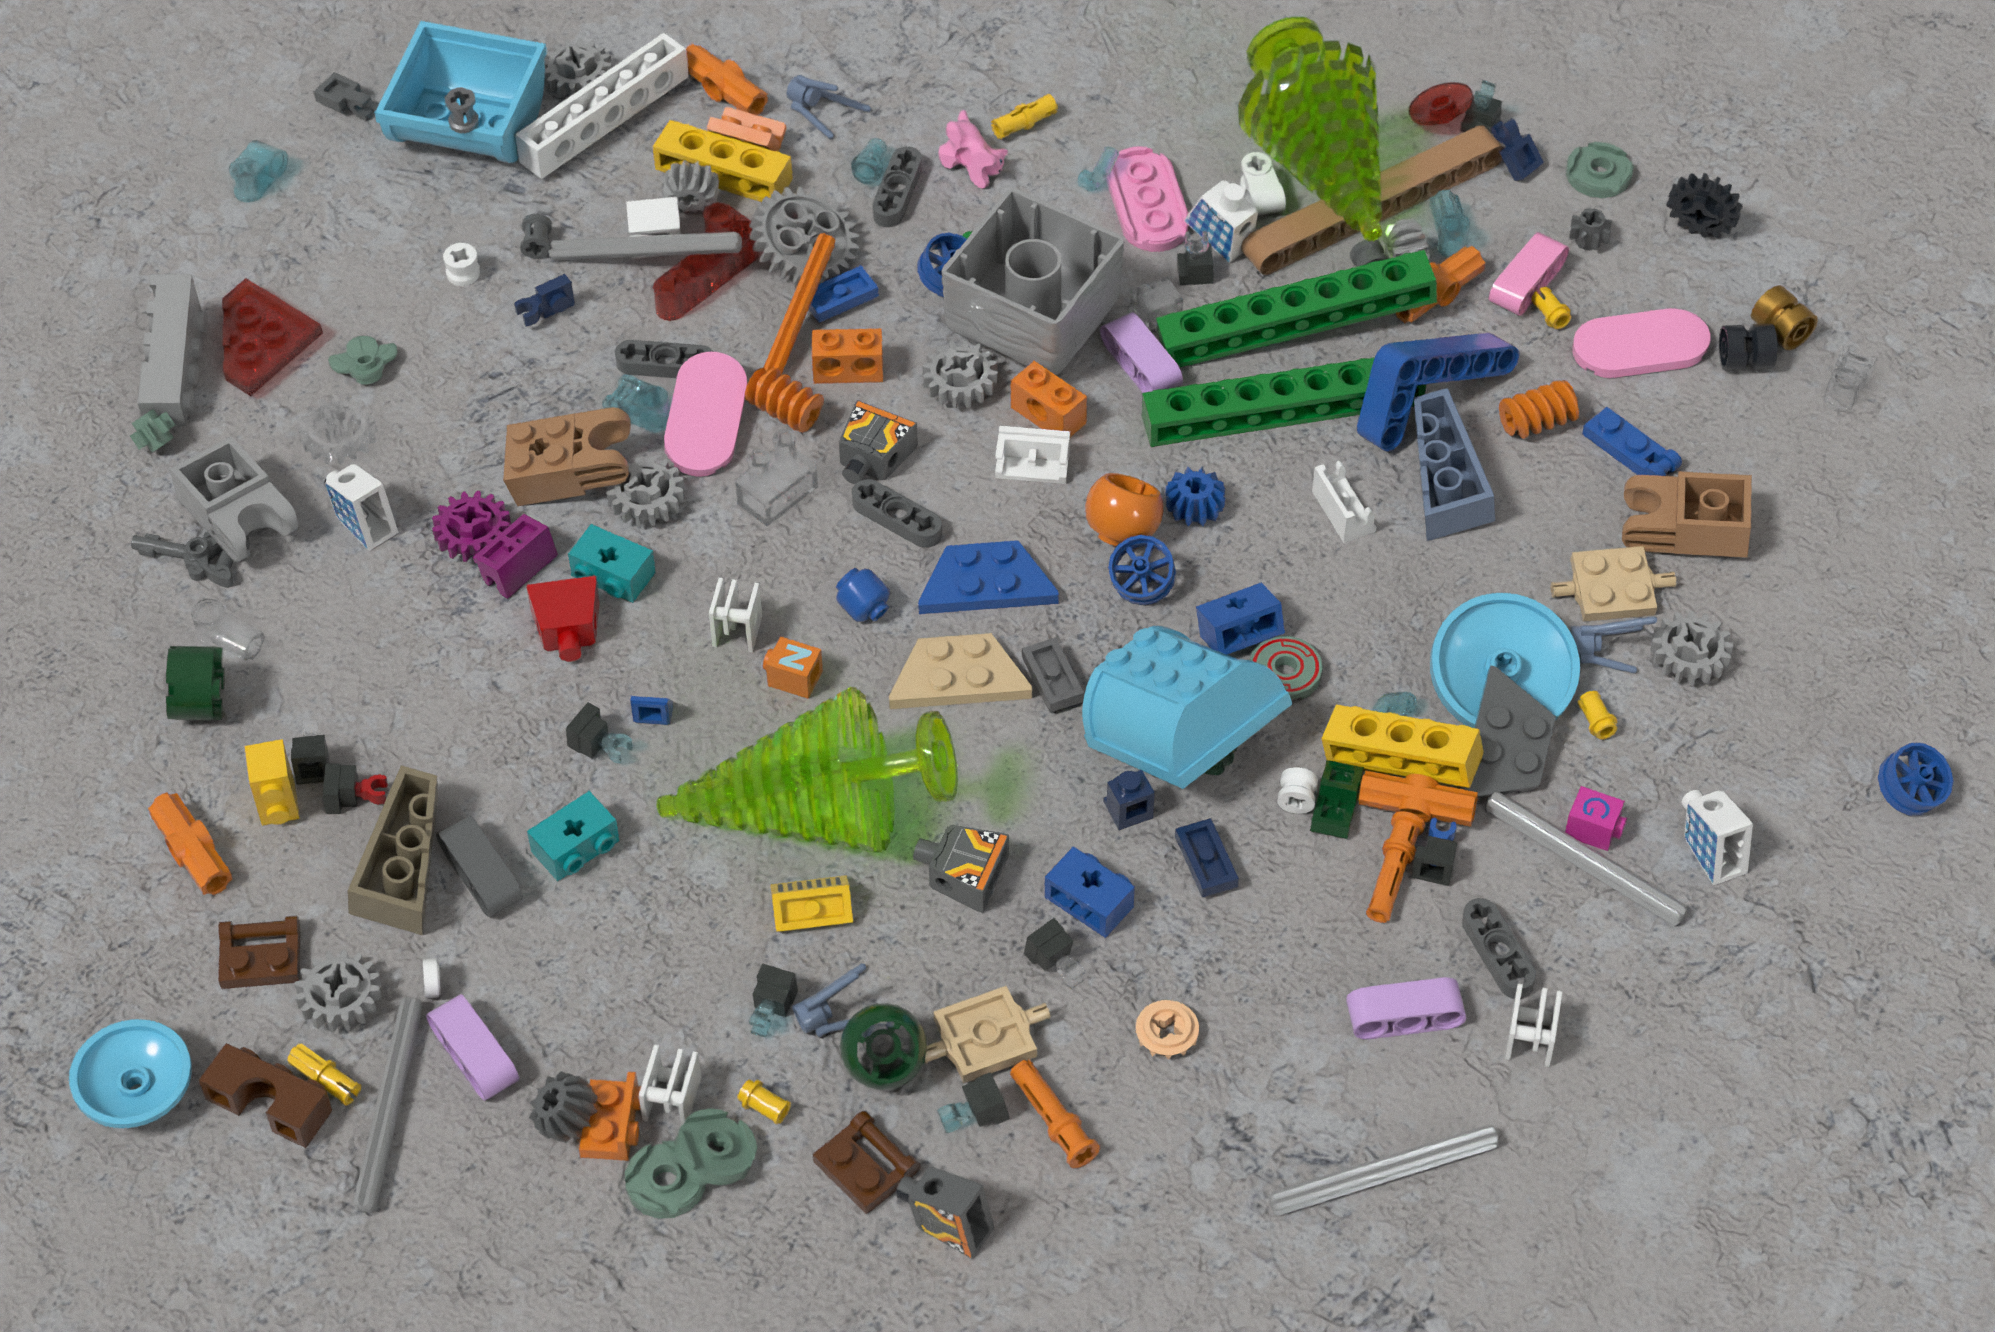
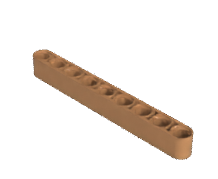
M1477 126L1252 232L1242 242L1241 251L1261 274H1272L1496 167L1503 160L1499 152L1505 147L1484 126Z

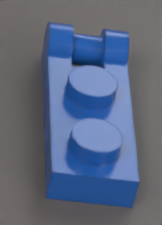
M1608 407L1603 409L1583 427L1582 435L1637 475L1666 476L1667 472L1672 473L1682 465V459L1676 451L1664 449Z

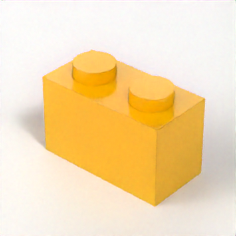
M283 739L244 746L249 784L262 826L269 824L278 825L290 820L300 819L295 781Z

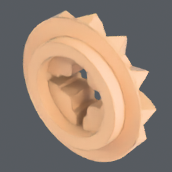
M1161 1000L1148 1005L1141 1011L1136 1021V1033L1140 1046H1145L1152 1056L1155 1054L1165 1055L1169 1060L1172 1055L1182 1054L1184 1056L1191 1046L1196 1045L1199 1023L1194 1012L1186 1005L1177 1001ZM1174 1020V1034L1169 1033L1161 1039V1029L1159 1027L1165 1029Z

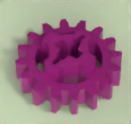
M478 490L473 497H468L465 491L461 493V499L459 500L452 496L448 497L449 506L439 505V515L432 518L434 525L432 528L435 541H438L439 550L441 552L448 550L451 559L455 558L458 554H462L463 562H467L470 556L476 555L511 525L509 511H506L504 502L499 501L495 503L493 494L482 498L481 492Z

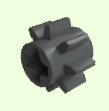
M1593 208L1584 209L1580 217L1577 215L1572 216L1569 239H1576L1579 248L1584 250H1597L1601 242L1604 244L1609 243L1612 220H1605V215L1601 210Z

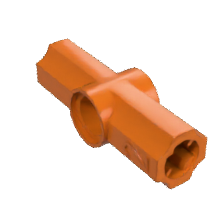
M692 43L686 47L688 73L702 83L705 92L711 99L718 102L724 99L738 110L759 115L762 113L764 106L768 102L767 93L746 79L742 69L736 62L731 59L722 62L700 45L696 46Z
M1473 246L1463 247L1439 265L1431 262L1430 265L1436 278L1437 303L1397 312L1396 316L1404 323L1408 321L1413 322L1437 304L1442 307L1449 305L1457 297L1463 285L1484 271L1485 261L1482 259L1480 252Z
M1365 771L1358 800L1359 805L1394 812L1414 813L1422 818L1425 823L1433 818H1437L1440 821L1455 822L1456 824L1471 827L1475 817L1478 792L1439 785L1435 779L1421 774H1410L1406 778Z
M166 792L156 797L148 810L152 820H154L156 826L164 835L166 845L176 863L180 867L184 866L203 895H216L225 890L227 884L232 880L231 872L215 850L214 842L202 821H196L177 793L169 794Z

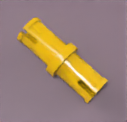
M1046 94L1028 104L1021 103L1010 113L993 119L991 121L992 130L998 139H1003L1021 129L1028 130L1034 127V123L1058 113L1056 110L1058 109L1057 103L1050 94Z

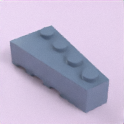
M1448 388L1415 397V424L1426 540L1430 541L1494 522L1495 500L1493 491Z

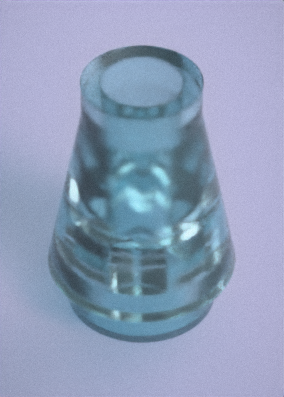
M879 138L870 139L867 145L852 160V174L857 181L863 184H872L882 177L885 152L887 150L886 143Z

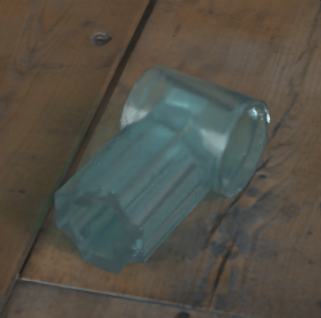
M1440 190L1435 196L1430 198L1429 207L1438 236L1437 250L1441 255L1449 258L1463 247H1468L1470 221L1463 213L1459 196L1453 194L1451 190Z

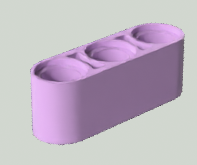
M1131 312L1100 327V335L1105 347L1142 393L1157 389L1177 388L1183 384L1182 373L1175 360L1135 313Z
M1449 977L1363 987L1352 991L1346 998L1354 1036L1359 1039H1376L1448 1030L1460 1026L1466 1020L1458 981Z
M462 994L426 1014L427 1021L435 1036L483 1101L519 1081V1075L512 1061Z

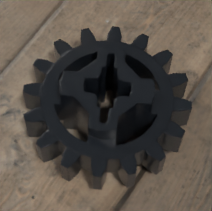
M1690 173L1688 179L1680 177L1677 184H1673L1668 195L1669 200L1666 207L1672 209L1669 214L1671 218H1679L1677 226L1687 225L1689 227L1688 233L1693 234L1695 231H1699L1703 238H1706L1707 233H1712L1715 238H1719L1721 231L1728 235L1732 227H1736L1739 221L1740 212L1743 208V204L1738 203L1740 195L1738 193H1730L1731 184L1721 185L1720 177H1716L1713 181L1709 179L1707 173H1703L1702 178H1697L1694 173Z

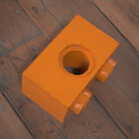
M1036 361L1029 364L1011 380V408L1041 429L1070 431V437H1072L1086 424L1087 396Z

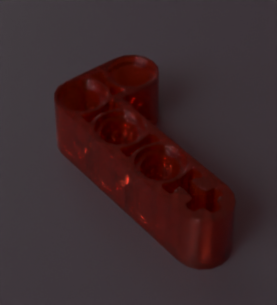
M722 202L712 203L704 209L705 233L737 232L742 238L741 251L738 253L691 254L657 278L653 284L655 310L659 318L673 321L683 317L758 258L759 252L753 251L756 241L749 237L753 230L750 228L751 220L730 205Z

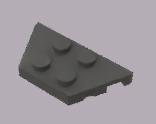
M1490 665L1487 672L1474 728L1480 731L1484 754L1470 788L1462 786L1459 788L1478 792V798L1491 797L1494 792H1500L1506 796L1509 792L1523 793L1535 791L1539 788L1556 719L1555 715L1501 670Z

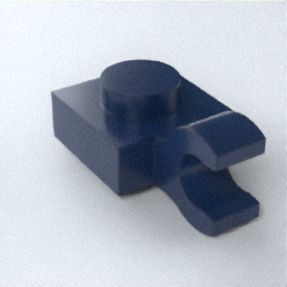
M1513 118L1506 123L1499 121L1491 127L1494 137L1505 145V148L1499 153L1514 181L1523 180L1544 163L1530 134L1521 135L1519 127Z
M566 274L560 275L536 286L535 295L521 298L514 303L517 315L527 312L523 314L525 326H532L539 321L541 314L546 319L575 305L572 282Z

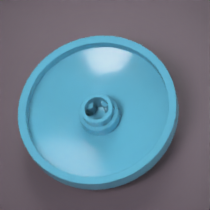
M1486 594L1461 604L1442 623L1430 653V674L1439 699L1458 721L1471 728L1475 726L1490 665L1501 670L1555 715V721L1562 715L1572 700L1580 677L1578 649L1567 626L1545 605L1518 594Z

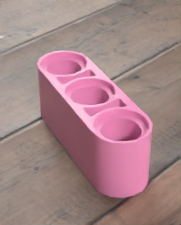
M1540 232L1534 234L1496 279L1489 294V301L1518 316L1523 315L1532 304L1531 298L1534 292L1537 291L1540 295L1541 291L1539 288L1546 287L1563 267L1569 254V247Z

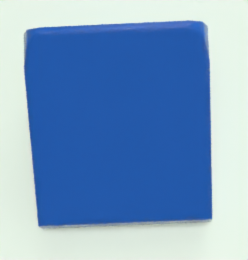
M631 696L633 722L662 725L671 723L672 700L668 698Z

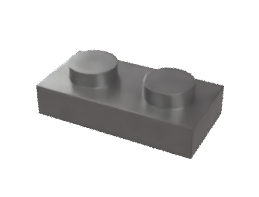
M1056 637L1022 648V659L1050 713L1083 702L1084 691Z

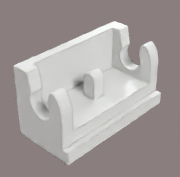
M999 426L995 478L1066 484L1070 456V431Z
M1338 461L1336 463V470L1331 475H1328L1324 464L1316 466L1314 468L1312 492L1343 543L1375 533V516L1369 507L1366 509L1363 507L1345 478L1346 469L1342 462Z

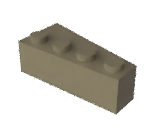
M400 766L348 888L349 914L423 935L438 801L437 775Z

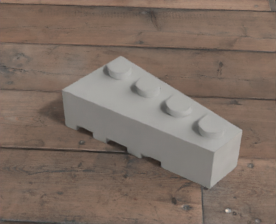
M150 274L149 286L152 288L155 300L147 301L146 314L149 316L150 332H144L143 345L146 362H141L137 403L141 416L154 409L158 416L167 412L176 424L175 426H186L188 412L193 411L195 405L192 389L193 385H197L199 382L197 360L203 357L204 345L201 336L202 332H207L208 315L206 311L201 310L192 274Z

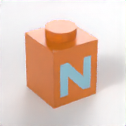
M780 636L774 649L767 651L763 661V669L767 673L768 686L809 699L823 672L821 649Z

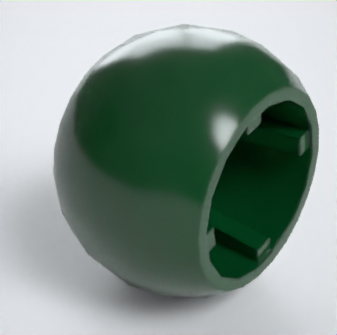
M890 1003L873 1004L856 1012L846 1024L840 1041V1054L848 1073L858 1083L877 1090H892L910 1082L919 1073L927 1052V1038L919 1020L909 1010ZM901 1026L907 1030L909 1035V1050L901 1048L900 1038L895 1032ZM881 1034L891 1036L892 1045L887 1052L876 1053L872 1050V1042L876 1036ZM858 1043L863 1044L865 1052L870 1057L867 1067L858 1059ZM897 1057L903 1060L892 1069L879 1071V1064L891 1063Z

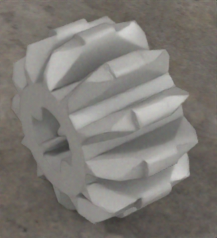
M684 160L682 165L672 163L671 169L667 170L663 177L664 198L677 197L678 208L682 209L683 214L687 211H692L697 215L700 210L709 211L711 205L716 204V199H718V174L711 172V166H700L698 161L690 164Z
M1414 218L1394 221L1395 223L1389 224L1384 228L1383 242L1388 259L1406 253L1425 250L1429 260L1430 254L1425 234L1422 232L1421 225Z

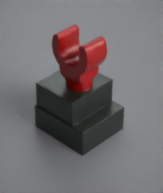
M326 764L322 794L325 814H341V807H357L358 797L369 800L373 804H385V792L374 791V789L387 788V777L378 774L359 782L356 765Z

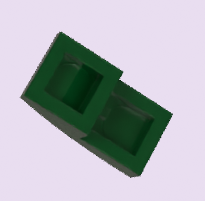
M1330 760L1326 761L1311 820V832L1348 838L1364 767Z

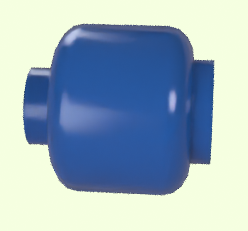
M854 568L845 574L836 585L838 590L836 595L837 603L856 622H864L869 618L875 622L889 609L886 602L890 596V589L870 569L858 570Z

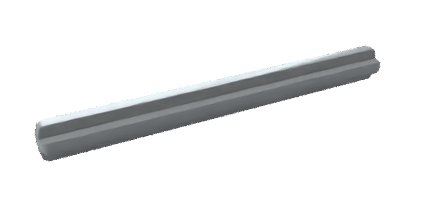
M737 232L553 240L550 242L551 250L548 252L553 260L738 253L742 248V238Z
M1494 792L1489 798L1486 810L1670 924L1677 926L1684 919L1687 907L1502 793Z
M404 997L400 1001L353 1201L355 1209L360 1212L371 1213L377 1208L423 1009L421 1000L418 998Z
M1486 1125L1270 1193V1206L1275 1215H1283L1488 1151L1498 1146V1134L1492 1125Z

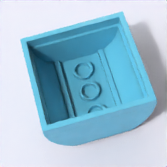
M420 21L375 111L376 122L380 123L384 136L390 141H414L493 156L499 161L514 163L519 158L515 134L534 122L540 112L545 81L546 44ZM463 87L472 90L475 94L476 103L473 105V108L478 114L479 124L471 132L458 133L449 126L448 118L451 113L445 105V96L454 88ZM457 98V103L459 105H461L460 98ZM463 115L464 123H467V118Z
M1151 626L1137 631L1133 635V640L1124 647L1109 652L1106 655V660L1092 672L1083 699L1082 718L1086 733L1084 736L1088 747L1184 789L1291 706L1292 701L1289 692L1285 690L1280 678L1268 667L1251 660L1236 659L1191 641L1186 635L1171 628Z

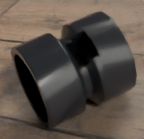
M1772 323L1752 324L1747 330L1744 325H1722L1719 333V358L1722 369L1744 370L1747 364H1750L1752 369L1774 368L1777 360V334ZM1744 341H1746V352H1744Z

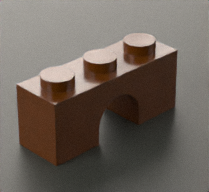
M226 1043L199 1079L207 1101L238 1116L251 1101L257 1098L268 1097L274 1099L266 1111L272 1132L304 1148H307L333 1111L327 1090L319 1082L312 1079L305 1081L298 1078L284 1065L279 1063L271 1065L261 1060L255 1052L246 1047L238 1049Z

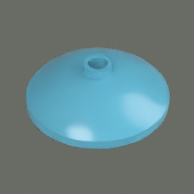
M125 1020L99 1030L80 1047L70 1068V1091L78 1108L92 1121L112 1128L139 1127L163 1117L179 1103L190 1083L192 1063L184 1041L171 1028L150 1020ZM134 1085H142L137 1089L130 1090Z

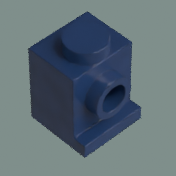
M1143 770L1136 772L1124 771L1113 780L1107 782V796L1103 798V802L1119 831L1154 817L1155 792ZM1138 804V809L1126 813L1128 806Z

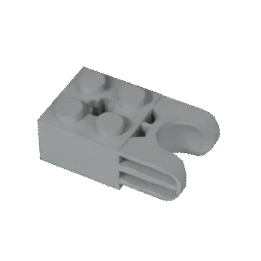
M232 436L169 469L177 499L235 562H239L251 555L246 547V536L251 531L267 527L276 530L282 536H286L299 529L292 505L270 482L269 476Z

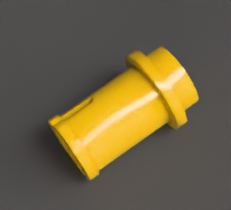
M1549 287L1539 288L1545 296V300L1535 291L1531 301L1545 316V323L1555 329L1565 327L1571 320L1570 308L1566 304H1561Z
M1589 691L1581 695V700H1578L1577 703L1590 724L1588 727L1590 734L1598 739H1607L1614 735L1617 731V718L1609 713L1601 699L1600 693L1598 691Z
M751 1079L747 1080L737 1096V1100L742 1102V1108H752L772 1120L776 1125L785 1119L791 1107V1102L764 1088L763 1082L760 1080L755 1082Z

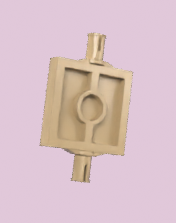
M1644 546L1572 552L1570 558L1573 571L1572 581L1551 582L1552 598L1573 595L1580 606L1583 622L1654 616L1657 611L1654 594L1655 588L1676 587V576L1674 572L1653 574L1647 563Z
M1006 985L933 1012L934 1021L941 1034V1041L927 1045L924 1063L926 1064L932 1060L947 1056L955 1064L963 1083H966L989 1072L993 1073L1016 1065L1022 1060L1027 1061L1028 1059L1037 1057V1047L1029 1033V1026L1050 1019L1049 1009L1046 1003H1042L1024 1011L1013 1000Z

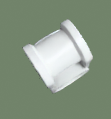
M1252 152L1244 156L1241 163L1244 175L1241 177L1240 186L1244 190V197L1256 208L1257 216L1285 211L1284 190L1278 181L1269 156L1260 152Z

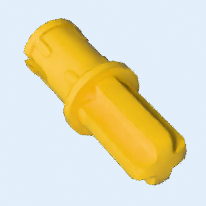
M298 1044L290 1050L287 1058L288 1063L308 1078L323 1085L327 1092L340 1100L345 1106L354 1101L349 1096V1092L356 1097L359 1095L361 1084L338 1070L336 1062L333 1060L326 1061L304 1044Z

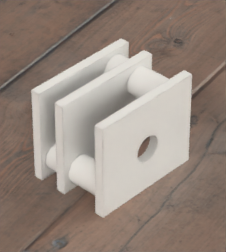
M677 197L626 201L630 237L681 234Z
M719 577L709 610L712 647H717L722 627L724 628V634L729 635L730 629L736 630L737 623H744L746 626L748 652H753L762 620L759 583H754L748 609H741L739 606L737 580L732 579L726 600L724 580Z
M1518 984L1512 1009L1505 1059L1510 1060L1514 1039L1533 1042L1532 1051L1538 1050L1539 1043L1546 1044L1547 1051L1544 1066L1549 1067L1555 1044L1562 991L1557 990L1553 1012L1544 1011L1547 995L1546 988H1542L1538 1009L1519 1006L1523 984ZM1517 1021L1534 1023L1535 1027L1518 1025ZM1542 1025L1550 1026V1030L1541 1029Z
M654 1044L639 1093L643 1121L648 1122L653 1102L664 1104L665 1113H670L672 1106H678L681 1126L685 1123L686 1118L691 1115L701 1081L698 1052L693 1051L687 1071L683 1049H678L673 1069L662 1067L659 1045ZM659 1082L668 1083L667 1089L658 1088Z

